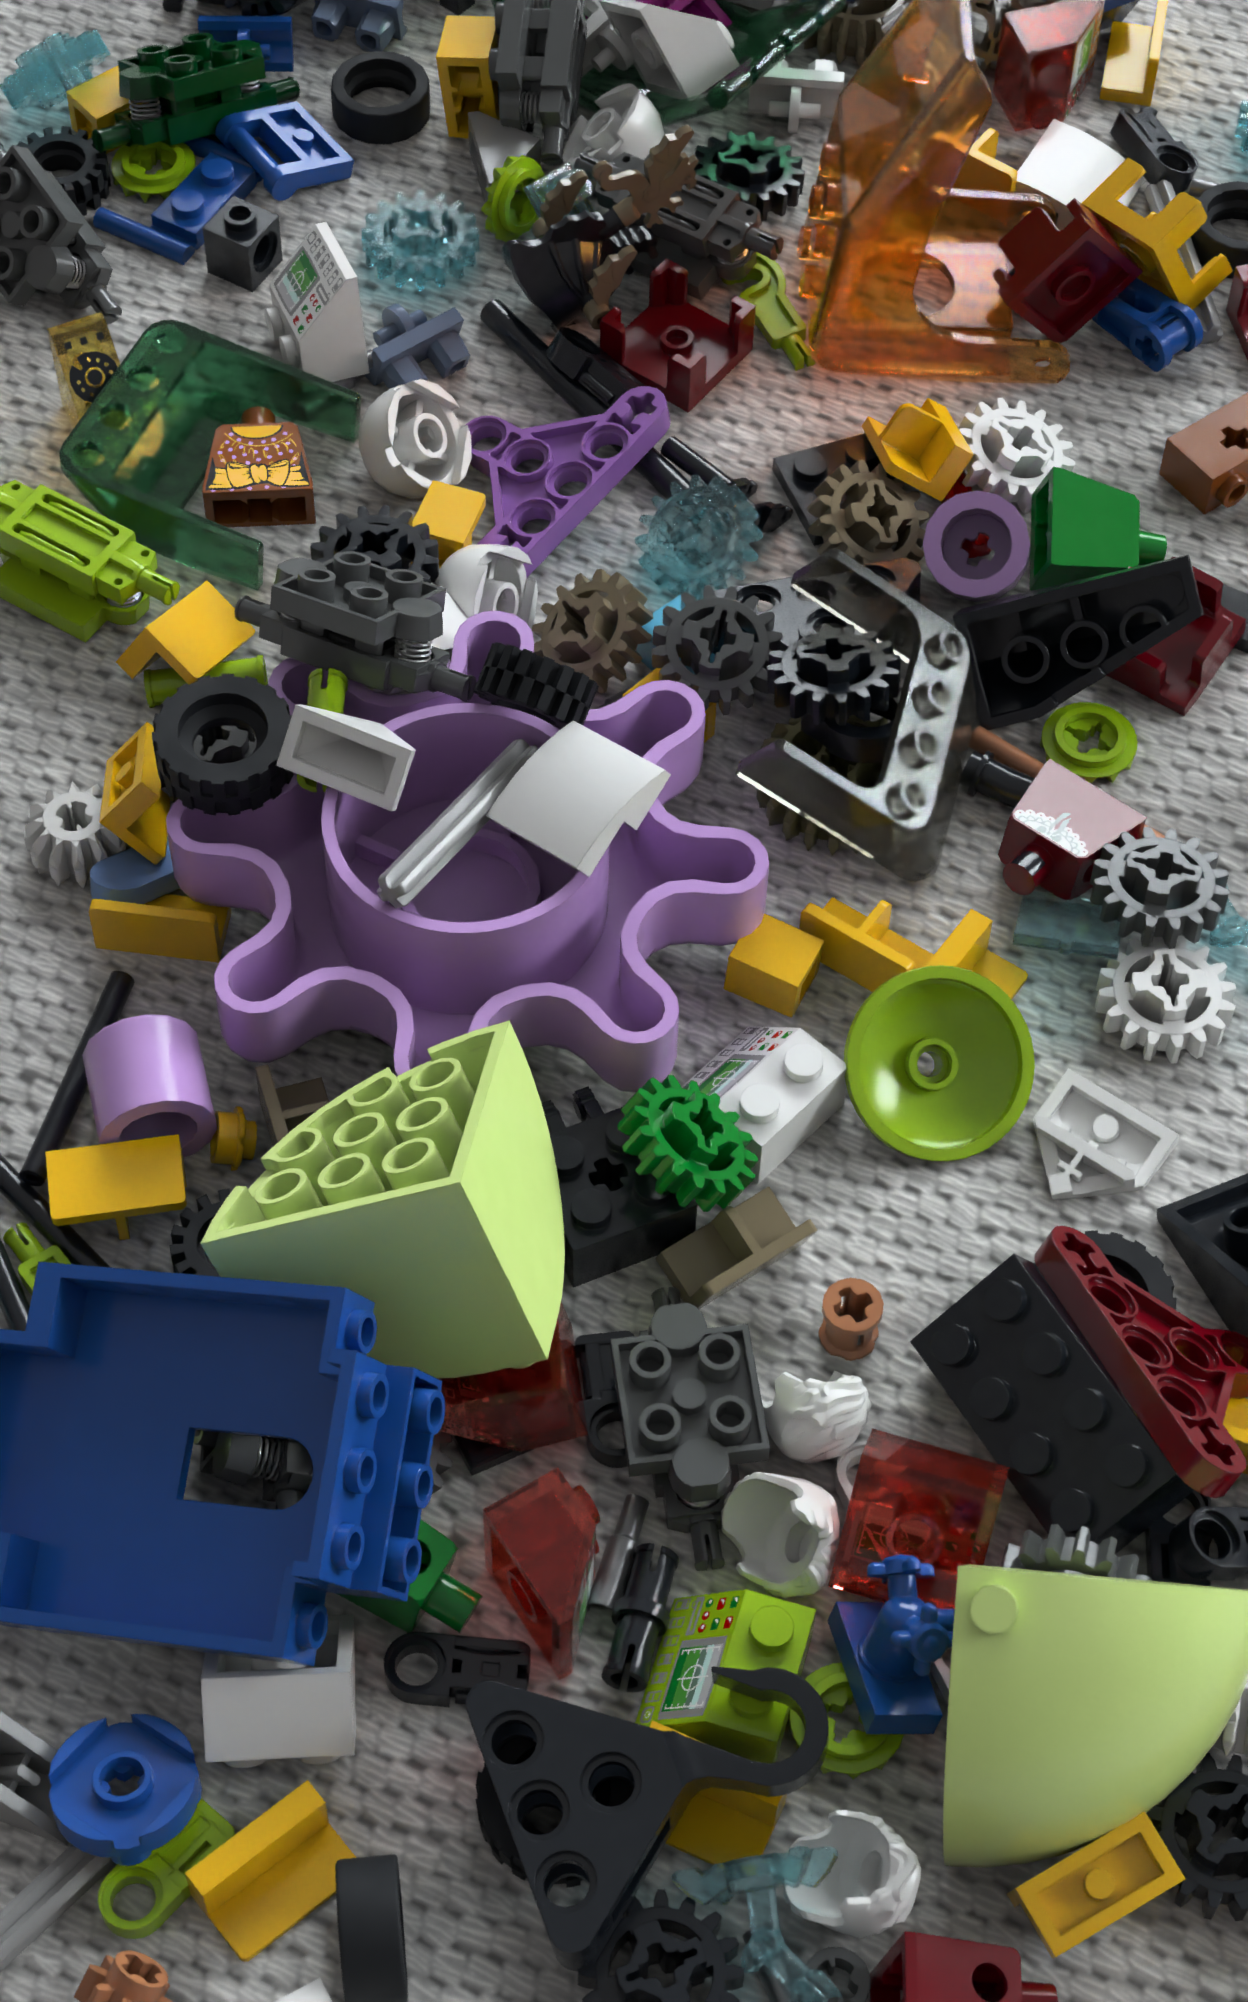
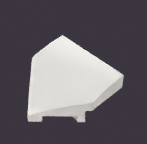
M1069 1068L1033 1118V1125L1052 1199L1083 1198L1142 1190L1179 1141L1178 1133Z

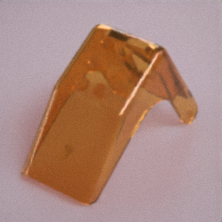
M911 0L839 94L828 139L822 147L819 173L816 184L811 188L808 214L805 226L801 227L797 247L798 259L805 260L799 280V298L807 299L809 352L813 361L820 368L830 372L955 382L1057 384L1065 379L1070 371V355L1067 349L1060 343L1050 340L1010 338L1013 330L1012 309L1005 304L998 294L997 290L1000 287L991 275L999 267L1009 274L1008 260L999 247V237H1004L1022 220V217L1026 216L1037 206L1046 211L1055 223L1056 213L1052 202L1046 197L1037 194L952 188L992 105L991 89L974 56L970 0ZM919 269H939L950 282L952 298L941 310L925 316L918 308L913 296L915 281ZM1041 361H1047L1050 363L1049 365L1044 367H1038L1035 365L1036 363Z

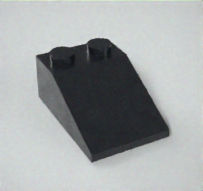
M1247 1173L1156 1210L1158 1222L1228 1330L1238 1332L1248 1338Z

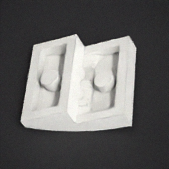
M1053 119L1017 172L1014 198L1059 213L1057 227L1059 230H1062L1075 219L1066 205L1073 198H1076L1082 204L1126 159L1093 136L1071 125ZM1142 176L1117 201L1129 208L1143 186L1145 177Z
M572 721L547 740L525 762L498 796L486 817L590 877L621 825L624 823L635 830L639 828L671 774L585 726Z

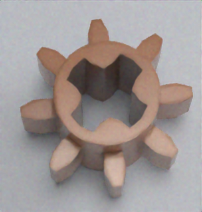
M128 1950L119 1952L115 1958L106 1955L100 1967L90 1964L74 1994V1998L80 2002H173L164 1997L170 1987L165 1969L151 1957Z

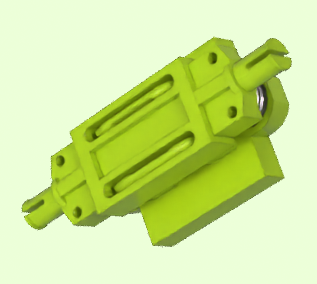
M16 480L0 486V557L3 561V565L0 567L1 599L85 643L107 620L118 625L137 623L149 610L150 596L167 606L172 604V600H176L180 590L179 583L155 572L158 568L156 552L137 543L134 531L42 484L35 490Z

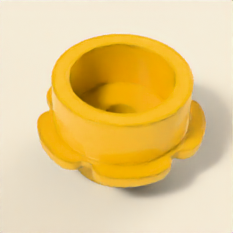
M236 1106L233 1112L216 1111L214 1113L217 1130L210 1141L211 1163L231 1165V1171H235L240 1167L242 1159L252 1160L256 1149V1121L246 1120L244 1110L240 1106Z

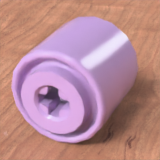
M978 490L956 494L941 504L928 521L923 540L926 565L940 587L958 599L973 602L998 599L1015 588L1027 570L1031 551L1027 524L1017 508L998 494ZM979 534H983L989 537L988 547L995 551L994 557L991 561L981 559L977 567L971 566L967 563L969 554L962 549V544L965 540L976 541Z
M150 1014L125 1018L102 1028L88 1041L82 1057L99 1144L179 1134L183 1157L197 1153L211 1141L217 1130L213 1104L197 1032L186 1021L169 1015Z

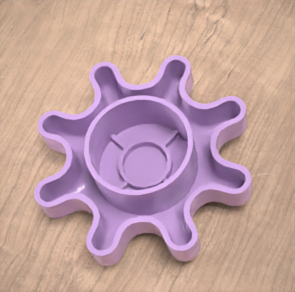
M497 610L484 611L473 615L464 621L457 630L449 668L472 675L478 681L492 643L509 644L516 646L520 650L527 649L534 652L533 632L524 620L512 613ZM292 658L283 660L274 668L268 681L269 686L276 690L277 696L280 699L284 698L289 705L290 715L293 714L296 704L307 705L308 676L312 671L318 669ZM323 670L322 687L326 688L328 671ZM348 679V690L345 694L343 714L381 723L416 749L396 811H388L327 786L326 792H323L322 784L319 782L317 792L308 791L298 784L297 774L294 772L290 783H286L282 787V793L274 800L272 798L263 803V807L254 811L248 809L241 811V814L228 816V813H216L215 816L204 814V811L196 808L191 810L183 806L180 799L174 802L167 814L166 826L174 878L181 890L195 902L209 906L242 908L258 912L270 920L256 935L231 950L222 958L214 973V989L221 1034L231 1051L249 1062L270 1063L288 1056L313 1038L327 1032L351 1029L370 1034L394 1049L395 1075L398 1076L432 1060L427 1050L428 1048L463 1034L510 1020L522 1049L546 1045L567 1049L584 1060L606 1083L620 1091L636 1092L653 1077L662 1083L672 1071L677 1057L679 1006L677 996L671 987L646 963V960L654 952L669 945L687 943L717 946L736 944L738 939L751 934L761 924L765 913L769 874L767 850L758 838L747 831L731 827L697 825L681 821L663 807L664 804L687 790L699 775L703 763L706 714L704 702L697 692L680 682L671 680L651 681L637 687L612 704L599 709H589L583 726L665 769L671 774L639 828L635 830L623 823L590 877L511 833L490 819L408 905L402 908H395L389 901H382L378 896L377 889L380 887L378 877L511 742L517 739H524L529 746L536 745L539 749L560 730L534 715L504 706L490 704L491 702L481 699L475 693L467 702L439 691L434 693L424 691L387 695L374 692L363 684Z

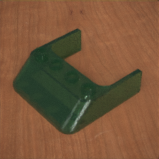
M161 320L151 324L143 332L64 441L59 451L60 468L69 481L99 514L134 531L137 543L196 570L258 591L263 584V543L184 510V507L205 478L216 428L225 424H241V417L245 410L260 406L270 409L275 416L355 443L359 437L361 396L350 389L184 322Z

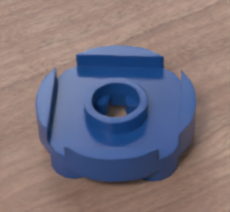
M131 1714L132 1722H119L108 1726L106 1718L83 1726L73 1733L59 1748L51 1762L48 1776L51 1785L49 1800L57 1828L62 1836L81 1851L98 1857H110L113 1862L121 1866H133L142 1863L150 1856L152 1850L160 1848L176 1837L192 1818L202 1795L200 1776L189 1740L173 1724L148 1714ZM134 1775L140 1777L137 1782L138 1788L134 1792L122 1796L112 1795L111 1787L108 1783L114 1778L126 1782Z

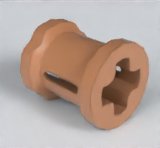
M846 1278L838 1280L829 1286L825 1292L822 1304L824 1317L818 1336L821 1345L832 1356H839L845 1360L852 1361L862 1359L873 1351L875 1341L879 1335L877 1325L882 1319L884 1306L881 1294L874 1285L863 1279ZM844 1296L843 1304L841 1306V1297ZM859 1336H860L861 1344H860V1345H857V1344H858V1338H859Z

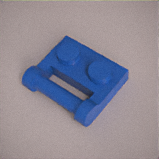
M298 101L229 114L217 124L216 136L220 142L228 149H235L264 180L263 183L266 191L277 201L290 198L300 188L318 186L324 183L351 178L354 159ZM259 136L284 164L279 165L253 137Z

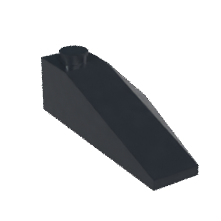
M1185 555L961 608L952 617L980 726L987 730H992L1044 716L1086 687H1090L1124 663L1142 654L1201 617L1204 612L1190 555Z

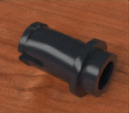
M974 751L963 769L959 784L967 787L968 794L973 797L976 792H979L1015 809L1035 778L994 760V753L991 751H987L984 755Z

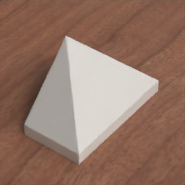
M296 704L276 766L392 812L397 809L416 749L381 723L303 704Z

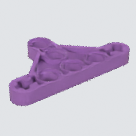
M639 386L624 393L604 414L524 429L495 416H481L468 422L466 425H468L471 434L472 446L470 465L491 478L495 526L477 544L510 546V543H513V547H518L530 558L532 564L523 563L527 578L666 434L670 428L671 419L664 393L654 387ZM487 437H495L501 440L496 447L487 451H479L473 448L477 442ZM615 444L622 447L617 455L610 458L594 456L595 452L605 445ZM529 459L543 461L540 468L530 473H520L515 470L520 463ZM579 481L586 484L584 490L572 496H564L558 493L559 489L569 482ZM534 519H545L550 522L546 529L538 533L528 534L521 530L526 523Z

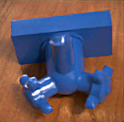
M898 1554L887 1557L882 1562H872L867 1566V1577L881 1578L882 1583L887 1584L888 1601H836L827 1621L866 1734H934L943 1714L928 1674L931 1669V1662L941 1658L947 1648H952L955 1609H937L934 1604L930 1602L924 1603L918 1598L916 1578L935 1577L934 1567L929 1563H921L915 1556Z

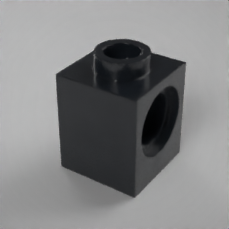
M232 196L203 227L208 273L250 292H254L283 260L279 215L238 197Z

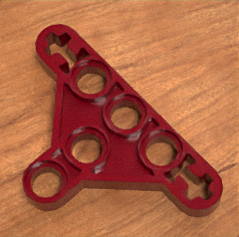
M1064 1225L1056 1226L1034 1255V1262L1038 1270L1177 1475L1194 1491L1212 1498L1223 1497L1247 1467L1246 1458L1223 1425L1229 1398L1241 1399L1248 1397V1338L1230 1330L1201 1327L1118 1274L1101 1249L1084 1233Z

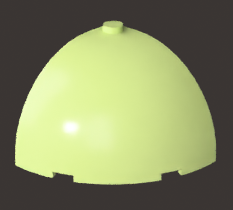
M509 1020L463 1034L428 1048L427 1050L432 1060L398 1076L392 1073L390 1067L379 1071L318 1109L267 1151L260 1159L266 1170L248 1189L246 1186H236L212 1219L200 1243L220 1277L346 1287L375 1302L373 1313L377 1321V1335L372 1350L366 1355L386 1365L414 1367L437 1379L471 1376L506 1368L521 1369L536 1362L547 1360L559 1315L564 1282L565 1243L562 1201L554 1151L542 1103L527 1059Z
M972 1564L958 1566L944 1774L943 1855L945 1866L987 1868L1026 1864L1060 1856L1092 1843L1118 1826L1132 1820L1140 1813L1149 1811L1165 1799L1194 1771L1218 1740L1236 1709L1248 1681V1590Z

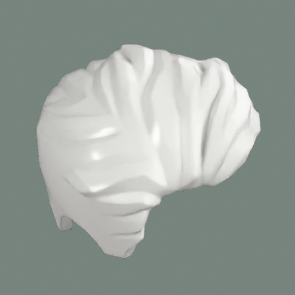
M834 1370L827 1382L812 1378L802 1381L785 1371L775 1379L774 1400L768 1402L762 1400L767 1431L781 1452L792 1460L810 1465L838 1457L851 1448L867 1423V1414L872 1406L868 1398L869 1393L858 1376H847Z
M755 1472L745 1476L743 1480H739L734 1485L732 1492L728 1493L724 1500V1508L721 1511L722 1532L737 1546L742 1557V1562L737 1563L736 1570L745 1578L758 1585H762L773 1596H782L785 1599L787 1597H802L815 1594L827 1583L829 1571L832 1568V1561L838 1550L836 1542L839 1538L840 1522L837 1504L833 1496L817 1484L801 1478Z
M836 1810L829 1813L828 1820L832 1822L829 1828L815 1835L797 1838L790 1846L783 1862L781 1878L784 1886L783 1895L785 1901L790 1904L791 1911L796 1915L858 1939L866 1938L873 1934H880L894 1924L906 1921V1917L912 1910L921 1880V1867L917 1855L905 1844L900 1835L895 1834L893 1827L884 1823L882 1817L868 1815L863 1812Z

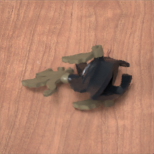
M688 124L680 127L675 133L665 134L658 145L649 149V158L644 161L646 177L637 169L625 170L610 175L612 173V166L606 160L599 161L593 166L592 175L595 180H598L599 185L606 191L628 190L631 194L630 197H625L602 216L599 211L592 213L587 210L579 214L567 215L571 212L577 195L588 179L585 171L581 169L573 173L568 179H560L556 187L545 194V203L540 206L542 218L538 219L532 226V233L536 239L524 241L509 240L504 243L502 253L505 265L512 271L515 281L529 301L551 320L552 324L550 326L555 333L558 332L560 327L576 324L574 319L583 313L594 329H600V320L610 311L609 298L620 286L624 274L630 275L634 272L631 262L635 256L641 252H647L651 259L658 257L656 250L658 240L650 229L654 223L659 225L663 223L657 214L658 210L666 207L674 213L676 207L683 206L684 202L679 196L670 198L675 191H681L684 184H687L688 190L696 186L697 180L694 168L699 161L694 154L688 158L685 152L681 153L694 134V131ZM647 212L643 220L645 225H634L631 228H627L638 220L643 213Z

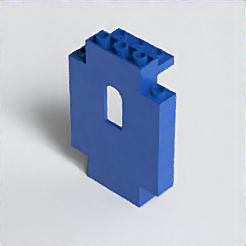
M38 1262L25 1331L0 1329V1625L314 1666L317 1649L323 1644L328 1630V1612L325 1607L327 1592L405 1602L408 1600L410 1584L416 1580L421 1566L422 1552L420 1543L417 1540L421 1512L428 1505L433 1491V1472L429 1465L433 1438L440 1431L445 1416V1399L441 1392L442 1381L414 1367L386 1365L367 1356L366 1354L372 1350L377 1335V1321L373 1313L375 1302L346 1287ZM204 1430L299 1441L308 1450L313 1463V1477L308 1491L299 1502L291 1507L280 1510L184 1500L195 1431Z

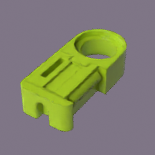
M201 1798L192 1818L176 1837L160 1848L152 1850L150 1856L142 1863L133 1866L117 1864L104 1878L98 1892V1905L106 1926L114 1934L126 1939H140L154 1933L191 1895L185 1872L235 1835L234 1827ZM131 1884H143L150 1887L156 1894L152 1910L145 1917L134 1921L118 1917L113 1911V1902L118 1892Z

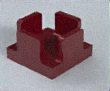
M1073 198L1066 205L1075 219L1062 230L1058 229L1047 212L1041 207L1037 206L1031 210L999 241V247L1014 266L1015 274L1011 276L1001 267L991 274L1000 287L997 292L1005 304L1056 344L1068 341L1143 272L1133 257L1118 245L1099 218L1076 198Z
M1192 566L1204 614L1107 674L1112 679L1182 716H1185L1198 700L1244 633L1246 626L1245 618L1221 605L1223 583Z

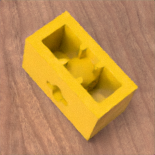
M446 15L436 54V62L449 137L469 139L468 112L480 111L500 120L498 81H491L489 75L491 48H498L500 37L496 33L495 16Z

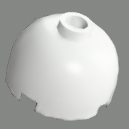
M629 83L613 88L594 101L600 110L589 121L581 114L570 127L568 141H564L563 164L570 163L574 171V163L577 157L580 158L579 154L582 152L607 162H611L624 152L644 160L649 154V149L658 145L665 135L659 112L650 99L641 93L635 85ZM587 179L585 185L595 190L597 182Z
M423 379L395 386L381 394L365 412L359 428V450L364 466L373 480L386 491L411 499L423 498L433 480L455 485L465 478L472 459L471 434L468 425L459 426L457 417L452 410L460 407L455 399L441 386Z
M500 544L466 546L457 550L445 560L439 569V575L435 582L431 583L446 588V592L468 618L484 611L499 610L516 615L524 620L530 628L533 625L538 596L537 581L526 578V570L523 563H532L529 556L518 547Z

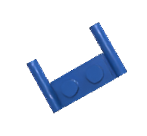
M205 136L183 143L193 151L194 155L203 158V160L151 214V227L103 207L96 211L93 218V226L184 265L192 257L194 251L204 244L203 227L232 196L244 200L256 187V184L263 179L235 149H228L222 143Z

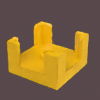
M1128 157L1082 204L1099 218L1118 245L1133 257L1143 272L1137 277L1138 279L1178 303L1189 306L1193 310L1233 270L1227 257L1220 253L1190 278L1177 250L1206 222L1207 214L1201 201L1188 193L1180 192L1158 214L1150 212L1145 218L1117 201L1146 173L1142 165Z

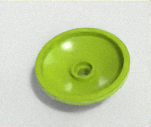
M938 965L912 969L900 973L880 985L870 994L856 1013L851 1023L844 1049V1062L847 1068L844 1076L846 1087L855 1111L872 1134L890 1148L912 1158L927 1161L964 1159L990 1148L1001 1140L1016 1124L1023 1113L1034 1080L1035 1059L1032 1039L1028 1026L1015 1003L1000 987L989 979L970 970L954 966ZM924 1052L928 1053L934 1060V1070L927 1077L920 1073L917 1066L918 1059Z

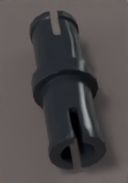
M653 1543L640 1544L634 1550V1560L624 1597L617 1599L611 1615L612 1622L616 1625L608 1659L601 1674L602 1680L607 1685L619 1690L625 1665L630 1663V1677L626 1692L631 1693L644 1691L648 1685V1674L657 1639L666 1633L670 1621L669 1612L665 1607L674 1572L679 1563L678 1555L671 1549L662 1546L656 1570L650 1571L655 1547Z

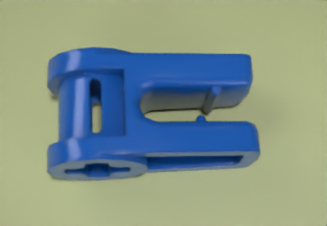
M1138 278L1132 281L1117 297L1092 318L1095 323L1129 348L1136 358L1154 372H1158L1169 365L1173 355L1179 351L1189 352L1200 345L1203 340V327L1200 319L1189 306L1178 303Z

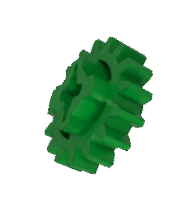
M668 1075L662 1083L653 1077L642 1088H639L621 1109L625 1117L618 1123V1130L630 1137L622 1146L623 1151L631 1155H637L641 1163L635 1171L639 1175L651 1173L657 1179L655 1191L660 1195L667 1190L675 1193L680 1206L686 1207L695 1199L703 1212H709L715 1204L719 1205L722 1209L727 1208L756 1176L751 1171V1168L758 1162V1156L745 1149L753 1140L752 1135L739 1131L738 1127H735L734 1124L740 1116L736 1112L724 1113L719 1108L720 1096L716 1093L710 1096L701 1093L697 1082L693 1080L684 1088H681L674 1075Z

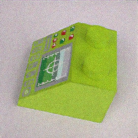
M748 1589L674 1598L669 1614L668 1628L662 1636L635 1723L650 1727L653 1720L705 1744L749 1760L776 1763L791 1708L775 1701H759L716 1685L712 1681L711 1668L715 1666L757 1670L771 1667L784 1669L801 1677L812 1640L816 1609Z

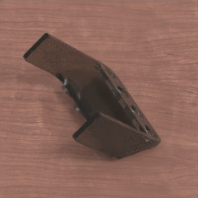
M833 548L796 571L791 580V587L847 624L854 625L855 629L862 634L871 630L877 632V643L891 641L893 643V654L900 655V658L908 663L879 778L873 788H864L856 785L784 739H777L739 761L736 775L902 879L910 882L921 881L933 875L940 864L960 784L959 781L976 719L977 703L968 644L965 637L953 625L841 550Z

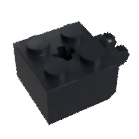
M589 1086L576 1090L572 1094L576 1115L582 1121L575 1125L565 1126L558 1109L551 1100L542 1103L554 1151L561 1193L565 1243L564 1271L573 1288L658 1256L668 1247L695 1232L698 1205L695 1199L686 1207H682L679 1205L675 1193L667 1190L660 1195L655 1191L657 1179L651 1173L639 1175L635 1171L641 1160L637 1155H631L623 1151L622 1146L630 1137L618 1130V1123L625 1117L621 1111L622 1107L604 1114Z

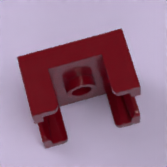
M665 258L650 274L649 306L626 328L621 323V309L616 306L600 320V348L643 385L657 388L664 393L666 401L689 413L753 350L756 306L735 295L730 299L729 324L715 318L687 302L688 271L679 264Z

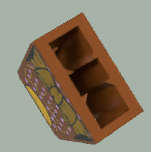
M257 406L243 412L241 424H225L216 428L202 486L207 528L316 524L313 481L299 428L296 424L292 422L275 423V415L270 409Z

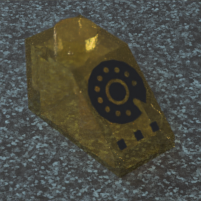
M102 312L47 328L62 405L84 450L100 445L114 446L122 442L126 437L138 434L132 397Z

